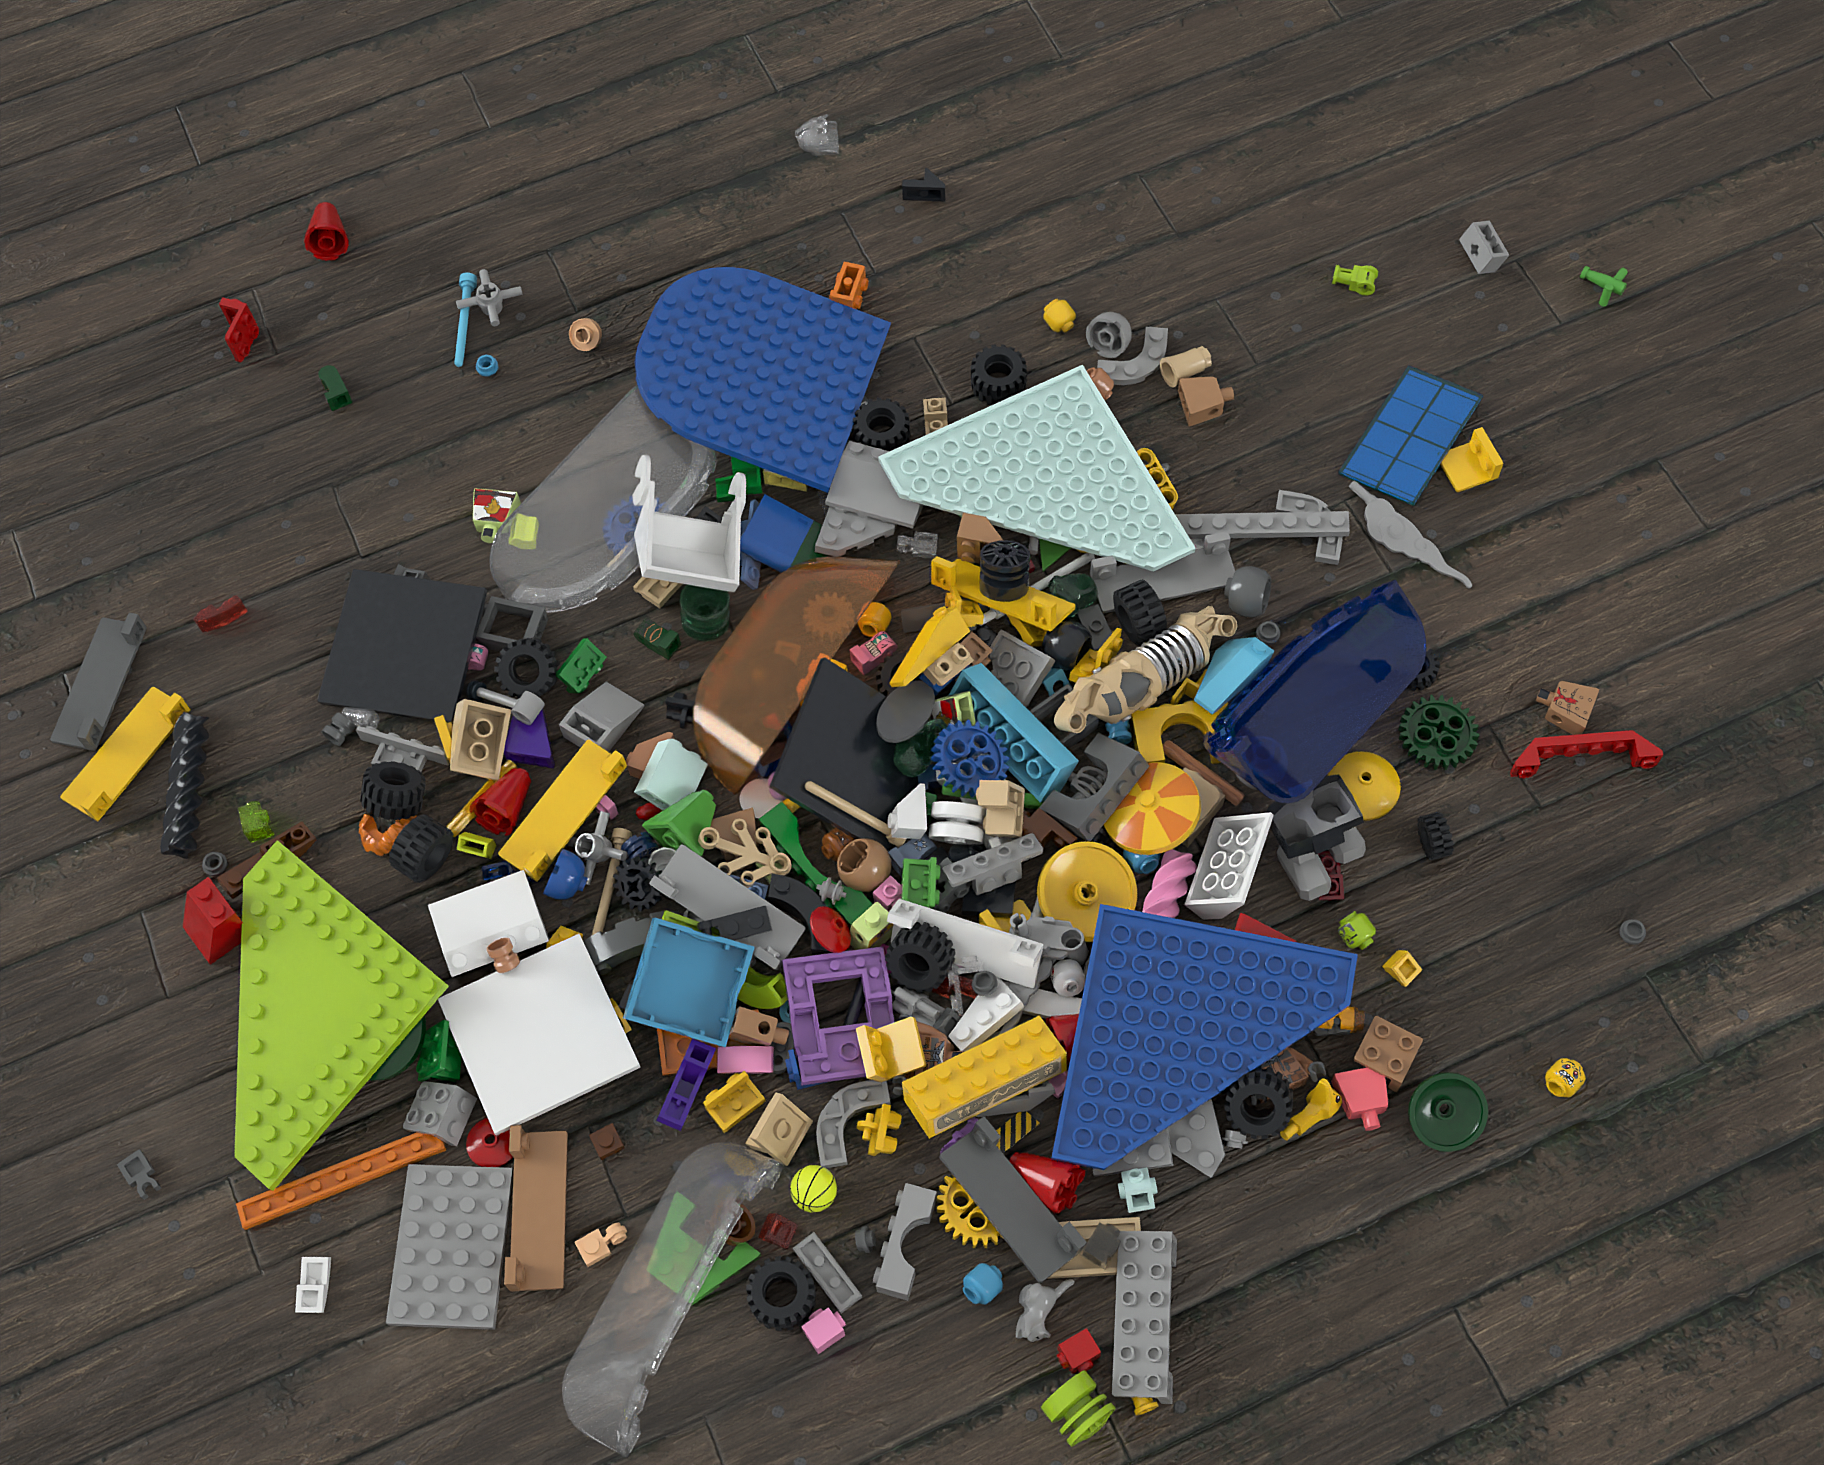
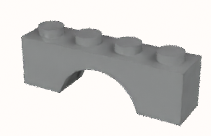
M908 1183L905 1184L904 1191H898L895 1206H899L897 1215L891 1216L888 1226L891 1236L889 1242L884 1241L880 1257L884 1258L881 1268H876L873 1283L877 1284L876 1289L878 1293L909 1300L915 1278V1268L904 1259L901 1252L902 1242L910 1230L919 1225L930 1223L937 1200V1191Z

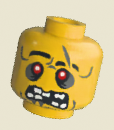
M1568 1058L1557 1060L1545 1075L1548 1090L1558 1097H1571L1581 1088L1586 1079L1580 1063Z

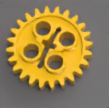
M945 1176L944 1181L948 1186L940 1185L939 1191L944 1195L937 1196V1202L943 1204L937 1207V1212L944 1213L939 1218L940 1223L948 1222L945 1232L954 1230L953 1240L962 1236V1245L964 1246L968 1240H972L973 1248H976L978 1241H982L984 1248H987L988 1240H992L995 1245H998V1236L1002 1237L980 1208L978 1206L975 1207V1202L957 1179ZM962 1196L968 1200V1203L963 1207H959L953 1201L955 1198ZM971 1211L966 1218L961 1219L960 1216ZM975 1217H979L984 1220L985 1224L980 1228H976L971 1225L970 1221Z

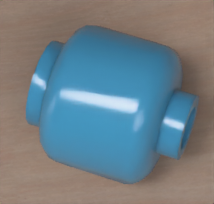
M1123 850V858L1135 873L1148 874L1157 868L1160 853L1141 855Z
M984 1263L978 1264L963 1279V1292L968 1300L974 1304L986 1305L1003 1289L1000 1270L994 1265L989 1266Z

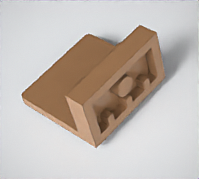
M1375 1016L1354 1057V1061L1390 1079L1391 1081L1387 1088L1397 1093L1423 1039Z

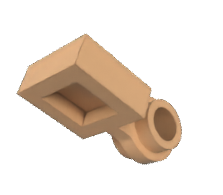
M619 1222L614 1223L606 1229L607 1234L605 1237L602 1236L599 1229H596L575 1241L587 1267L612 1254L607 1244L612 1242L613 1245H617L627 1238L625 1226H621Z

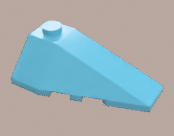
M1256 637L1228 640L1215 651L1194 701L1213 715L1265 671L1274 650Z

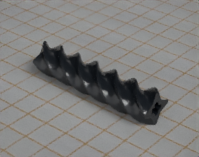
M183 712L178 720H176L173 729L174 744L170 757L171 767L168 773L169 788L165 800L167 810L163 817L164 833L160 844L161 854L176 855L187 859L188 853L194 852L197 849V842L191 834L200 825V821L194 814V811L202 804V798L196 789L205 779L199 770V766L207 759V755L201 748V745L209 738V733L203 726L209 717L195 716L188 712Z

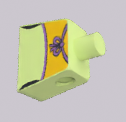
M875 902L852 923L850 928V945L855 950L881 947L882 943L884 944L892 936L893 923L887 922L889 912L879 902Z

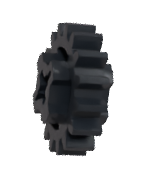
M639 856L632 859L628 858L616 867L618 872L613 874V877L617 880L613 887L619 889L616 896L623 897V905L629 902L631 910L638 907L639 911L646 908L650 909L662 900L660 895L663 893L649 884L654 875L659 877L662 870H655V862L649 865L647 857L642 860Z

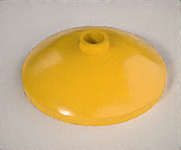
M1363 751L1348 753L1337 759L1328 772L1327 776L1337 774L1341 776L1363 815V820H1373L1386 815L1398 801L1401 790L1399 776L1394 767L1377 754ZM1362 776H1367L1370 780L1365 781L1362 779Z

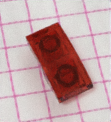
M234 595L232 598L224 601L218 609L210 604L205 609L199 611L193 620L202 632H208L235 621L248 611L241 599Z

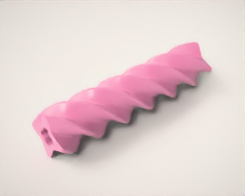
M1173 849L1164 853L1161 868L1155 874L1152 890L1149 891L1145 898L1142 912L1175 918L1179 914L1177 899L1187 894L1188 885L1186 877L1197 870V865L1192 861V854L1181 853Z

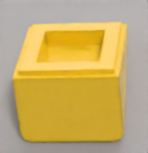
M1405 950L1396 951L1382 966L1387 973L1404 987L1422 971L1411 954Z

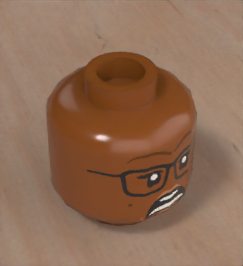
M835 828L823 836L822 853L827 859L837 862L844 847L855 839Z

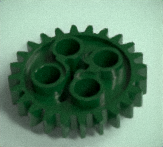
M1430 695L1428 702L1424 697H1421L1419 704L1413 701L1411 708L1407 707L1404 715L1401 716V724L1398 727V731L1401 733L1398 739L1404 741L1402 749H1410L1407 754L1408 757L1412 755L1417 756L1415 763L1423 760L1425 768L1429 763H1432L1434 770H1437L1438 765L1441 764L1443 769L1447 770L1449 763L1456 768L1459 763L1458 761L1464 764L1467 757L1472 756L1473 750L1476 749L1478 744L1476 741L1480 735L1477 733L1479 725L1472 724L1476 717L1467 716L1469 708L1460 709L1461 701L1454 705L1453 697L1447 702L1444 701L1443 695H1440L1439 700H1435L1434 696ZM1426 716H1432L1435 720H1430ZM1450 724L1456 725L1459 729L1452 728ZM1418 736H1424L1428 740H1422ZM1442 744L1450 746L1451 749L1444 748Z

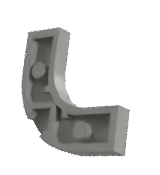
M1146 327L1144 347L1136 358L1129 361L1098 360L1097 368H1102L1114 381V385H1131L1144 381L1145 377L1159 370L1160 360L1165 358L1168 328Z
M1279 490L1275 513L1331 512L1326 503L1313 496ZM1343 536L1317 537L1315 561L1338 565Z
M869 1080L854 1083L844 1087L832 1096V1099L821 1111L817 1123V1145L822 1167L831 1168L848 1165L843 1140L844 1128L848 1120L855 1113L882 1107V1104L891 1105L887 1081L877 1082Z

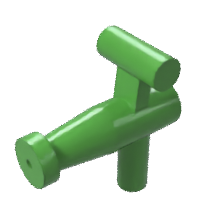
M1585 266L1580 278L1583 280L1586 278L1599 287L1604 288L1599 304L1607 306L1612 292L1620 296L1623 294L1627 283L1622 282L1628 271L1625 268H1621L1613 278L1609 275L1592 271L1590 267Z

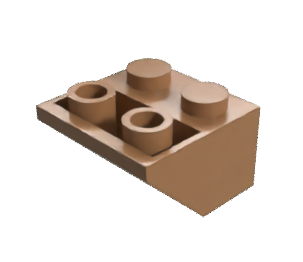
M963 513L957 534V559L980 564V551L991 542L1003 540L987 517Z

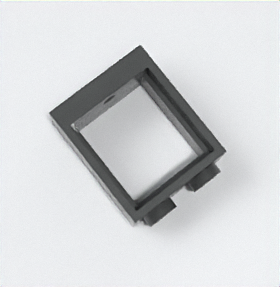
M491 596L489 603L485 604L483 608V618L476 635L479 645L489 650L500 652L511 642L517 641L489 634L498 611L530 618L523 639L541 640L548 622L545 608ZM522 655V656H520V657H525V658H529V659H534V658H533L532 656H530V655Z
M1069 684L1065 685L1030 710V712L1041 721L1059 708L1065 701L1064 696L1073 691ZM1088 714L1084 730L1080 733L1072 732L1060 742L1067 749H1070L1098 728L1099 718Z

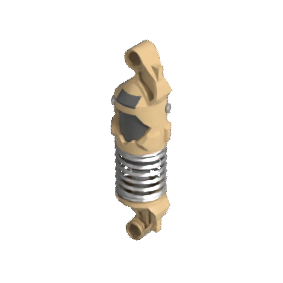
M1207 606L1198 613L1189 612L1181 614L1177 622L1170 626L1168 630H1164L1147 643H1143L1141 647H1137L1131 652H1121L1109 661V665L1103 669L1099 667L1092 671L1093 675L1090 677H1079L1073 691L1064 696L1065 701L1055 714V726L1059 730L1080 733L1086 726L1088 714L1110 724H1116L1121 720L1123 722L1131 718L1132 713L1137 710L1143 711L1157 701V697L1162 695L1164 691H1168L1178 682H1182L1184 678H1188L1191 674H1195L1196 671L1204 668L1209 663V647L1212 636H1233L1237 630L1236 619L1229 615L1215 614L1213 606Z

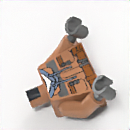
M902 1014L899 1016V1019L903 1020L910 1016ZM916 1021L926 1067L909 1072L905 1076H895L892 1083H900L902 1085L903 1081L965 1051H955L954 1045L947 1039L944 1033L930 1025ZM894 1087L893 1093L901 1095L903 1094V1088Z
M1286 1048L1262 1064V1069L1267 1070V1067L1273 1068V1073L1276 1074L1278 1071L1282 1073V1080L1287 1079L1290 1083L1289 1088H1292V1090L1306 1085L1309 1078L1308 1074H1310L1313 1082L1318 1081V1073L1326 1076L1323 1063L1313 1062L1293 1048ZM1262 1094L1250 1095L1252 1105H1256V1099H1259L1261 1103H1267L1270 1098Z

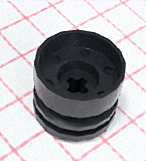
M999 540L985 545L980 551L981 571L979 586L981 593L991 600L1010 602L1025 596L1029 590L1030 551L1026 546L1009 540Z

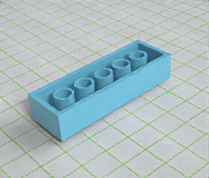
M982 663L963 669L949 695L970 691L975 722L979 721L981 729L988 725V733L996 731L997 733L994 738L996 740L1003 739L1000 747L1008 749L1003 754L1010 757L1005 763L1009 766L1008 770L1040 803L1045 801L1053 790L1060 792L1079 760Z

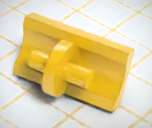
M882 1104V1108L876 1109L875 1117L874 1114L867 1113L865 1121L857 1122L856 1128L863 1131L862 1139L870 1140L868 1155L876 1156L879 1153L892 1154L896 1150L897 1138L886 1136L887 1128L899 1129L902 1115L891 1111V1105Z

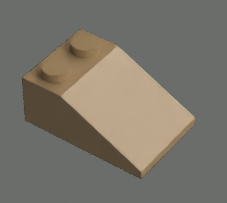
M467 699L457 703L452 727L450 771L496 781L499 780L511 714L510 709Z

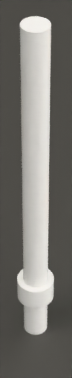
M1087 552L1030 587L1040 591L1095 559L1094 554ZM990 608L989 611L983 614V625L994 618L999 619L1006 614Z

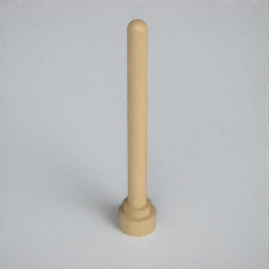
M808 781L805 784L807 791L884 833L891 844L900 847L907 838H893L888 824L812 781Z
M614 828L611 837L614 848L620 850L623 843L632 837L633 833L627 829ZM611 858L592 935L599 931L603 933L614 890L613 884L616 882L613 874L618 872L616 867L620 865L621 860Z

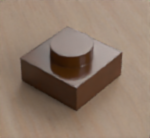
M613 1123L589 1135L601 1160L624 1149Z

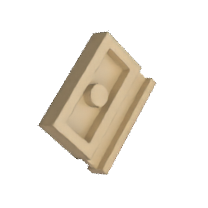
M641 577L633 588L636 593H640L642 597L660 609L682 584Z

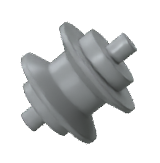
M828 877L826 881H823L822 885L818 884L816 889L820 890L821 901L824 902L826 898L832 899V904L835 905L837 901H840L841 897L845 898L847 893L843 892L842 881L839 880L837 884L831 883V877Z

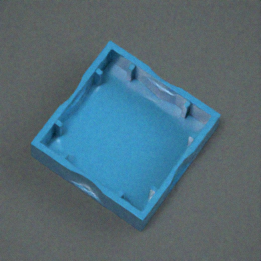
M652 918L623 1019L726 1047L736 1013L737 997L745 982L755 947L720 936L715 937L698 932L689 927L662 919Z

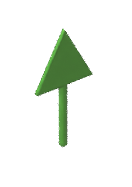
M1039 538L1043 572L1070 550L1071 547Z

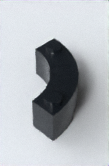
M772 874L768 895L770 904L779 910L790 913L804 923L812 939V955L833 953L825 949L816 940L810 926L812 912L818 907L826 906V904L821 901V898L812 889L803 883L787 876Z

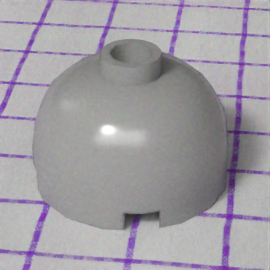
M1116 312L1101 313L1086 328L1088 344L1091 348L1094 346L1095 349L1099 350L1097 354L1106 358H1116L1126 350L1131 341L1132 330L1130 323L1124 316Z

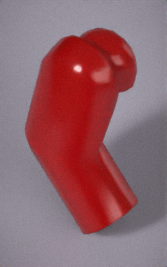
M649 802L637 808L636 816L641 820H649L662 812V810Z

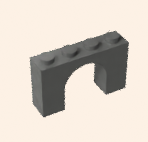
M1100 733L1097 734L1084 753L1094 766L1108 772L1103 787L1097 793L1085 799H1073L1053 790L1039 807L1069 832L1088 842L1099 832L1104 823L1114 813L1115 809L1149 767V764L1139 751Z

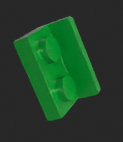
M583 638L555 675L568 686L566 688L568 693H581L588 687L590 678L602 669V663L607 657L588 638Z

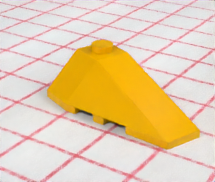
M943 606L933 612L934 616L926 622L891 679V687H901L909 684L970 632L957 607L946 608Z

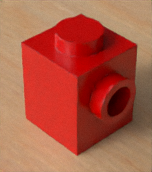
M1086 1328L1058 1345L1059 1354L1056 1356L1063 1369L1069 1368L1073 1374L1076 1371L1080 1373L1081 1371L1091 1369L1094 1366L1093 1361L1100 1358L1101 1351Z

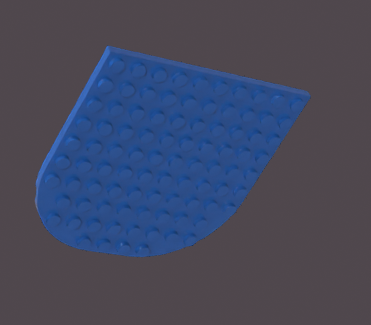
M735 267L699 270L674 282L657 301L637 346L635 356L636 382L641 396L649 409L658 419L662 418L667 424L672 426L671 430L702 446L828 493L854 424L853 417H856L855 412L860 408L891 322L757 271Z

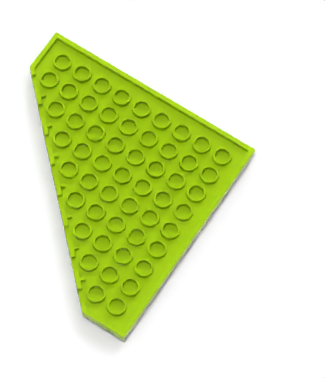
M278 840L243 878L235 1158L272 1191L281 1183L449 987Z

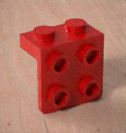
M222 297L219 306L230 325L225 335V341L235 360L242 362L248 356L254 339L258 337L259 327L247 303H243L238 299L231 300Z

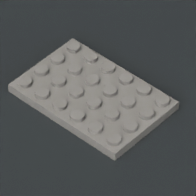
M408 1164L386 1318L388 1326L495 1330L513 1185V1168Z

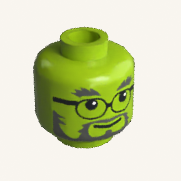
M1354 911L1338 922L1341 925L1338 928V934L1350 949L1359 946L1363 950L1374 942L1371 937L1375 935L1376 929L1366 914H1357Z

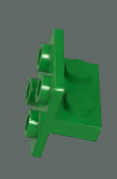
M442 1020L426 1030L420 1059L416 1066V1071L419 1073L418 1081L420 1082L430 1078L452 1082L460 1080L462 1056L450 1030L448 1020Z

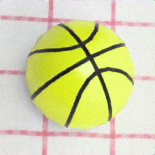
M806 1166L794 1175L790 1186L791 1196L794 1203L803 1211L810 1213L821 1212L828 1208L836 1197V1180L832 1173L822 1166Z

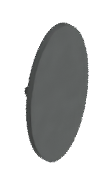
M911 681L906 686L898 687L891 692L881 705L877 716V731L880 737L887 742L895 743L907 740L917 734L928 722L933 712L935 695L932 687L923 681Z

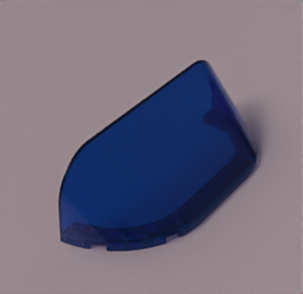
M1396 580L1373 588L1371 594L1365 599L1361 600L1359 596H1356L1313 623L1311 625L1313 630L1303 637L1298 635L1288 643L1212 722L1211 726L1214 732L1211 733L1210 731L1204 737V746L1208 753L1265 796L1276 802L1294 803L1308 796L1416 678L1423 667L1426 656L1424 627L1419 615Z

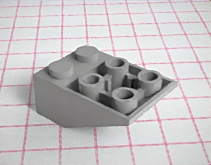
M605 682L574 705L560 722L559 727L563 737L580 748L587 740H591L609 752L645 705Z

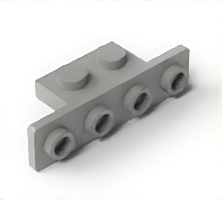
M358 726L356 729L361 740L379 745L371 764L395 761L413 766L416 770L422 771L427 760L449 765L445 750L439 746L429 747L415 739L405 740L395 733L385 734L371 726L366 728Z
M1030 833L944 866L942 869L952 887L972 881V888L976 895L1021 879V861L1042 854L1043 847L1035 835Z

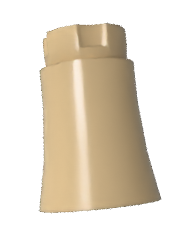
M1201 346L1174 356L1162 358L1160 360L1161 374L1166 383L1174 388L1179 385V379L1190 378L1204 371L1205 368L1210 367L1212 364L1211 355L1207 348Z

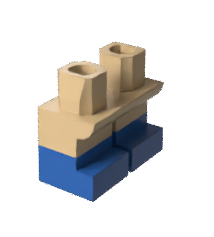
M958 642L926 668L919 678L932 687L934 695H937L957 679L963 669L969 668V664L974 660L967 649Z

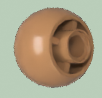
M868 838L856 839L847 844L841 851L837 861V871L840 879L847 887L863 893L872 892L889 877L891 858L881 843Z

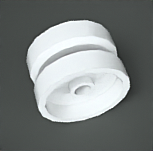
M939 801L932 803L931 816L943 822H935L930 825L929 839L957 845L983 844L984 831L974 825L983 823L984 816H986V808L961 802Z

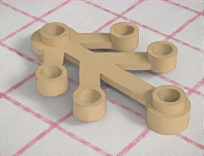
M735 819L731 825V831L739 836L744 846L720 838L718 831L712 827L704 828L698 837V842L704 849H713L715 847L740 856V858L731 862H722L718 865L717 868L719 869L726 868L728 870L727 875L729 876L732 872L755 862L765 865L753 872L745 871L742 873L739 881L747 888L752 887L756 880L770 874L786 876L791 870L790 858L784 853H778L770 838V831L765 827H760L754 834L755 841L763 844L768 854L766 855L758 851L747 830V823L743 819ZM735 824H740L743 829H736ZM758 833H764L766 838H760ZM709 837L712 843H706L704 838ZM774 863H780L782 869L776 868ZM744 876H749L752 882H746Z

